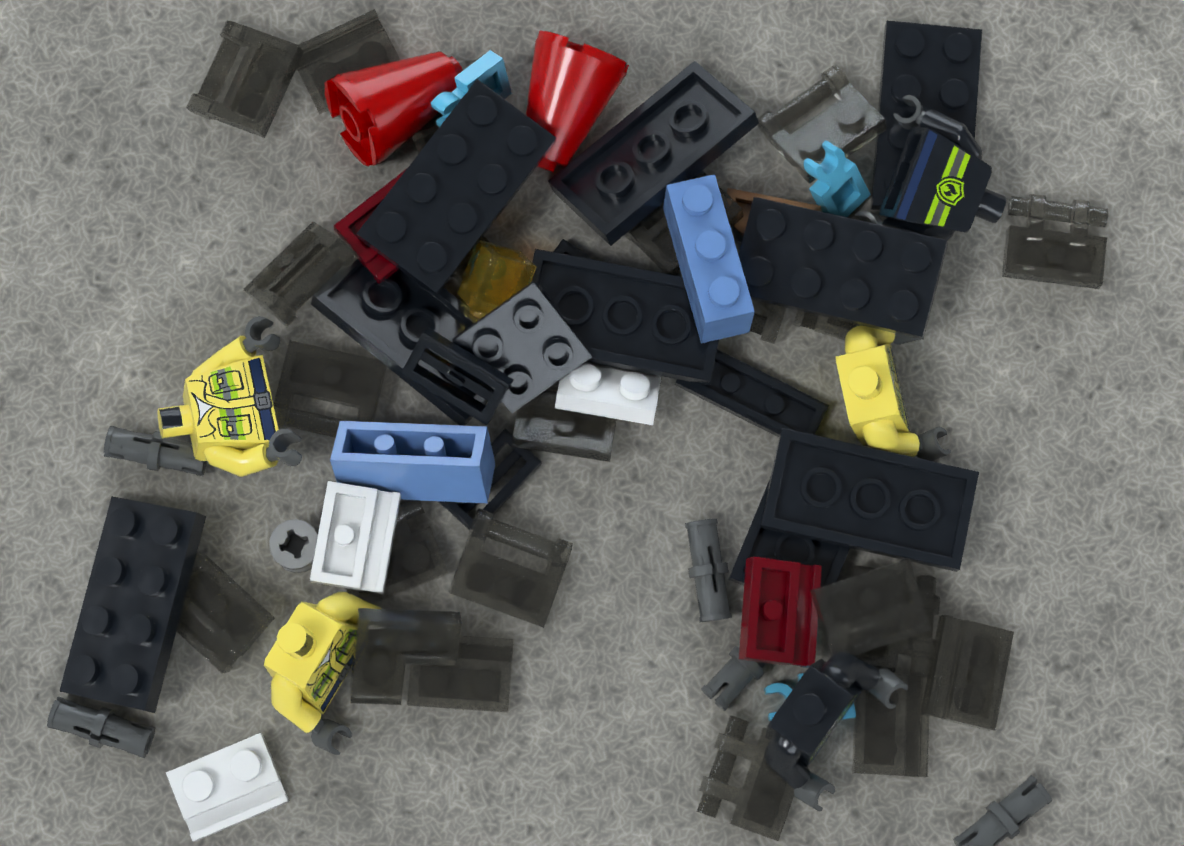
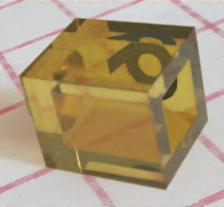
M480 240L473 249L457 294L470 307V314L481 319L530 284L537 267L521 251Z

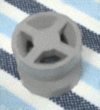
M298 519L286 520L279 524L271 534L269 540L270 553L274 560L285 570L293 573L307 572L312 569L318 532L305 521Z

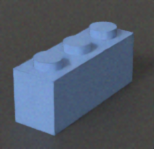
M715 174L666 185L663 210L701 343L749 333L755 310Z
M340 421L330 458L336 482L392 493L399 492L401 493V500L488 504L495 468L487 426Z

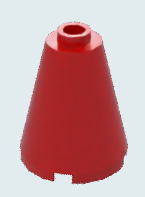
M540 30L535 41L526 116L556 137V143L537 166L554 172L557 164L564 167L568 165L627 75L629 65H626L627 62L588 44L580 45L568 41V37Z
M438 51L337 74L325 82V97L332 119L341 115L347 129L340 133L345 144L363 165L369 167L372 164L374 166L382 163L439 114L438 111L432 108V100L442 92H452L457 86L454 77L463 70L453 56L447 57L443 52Z

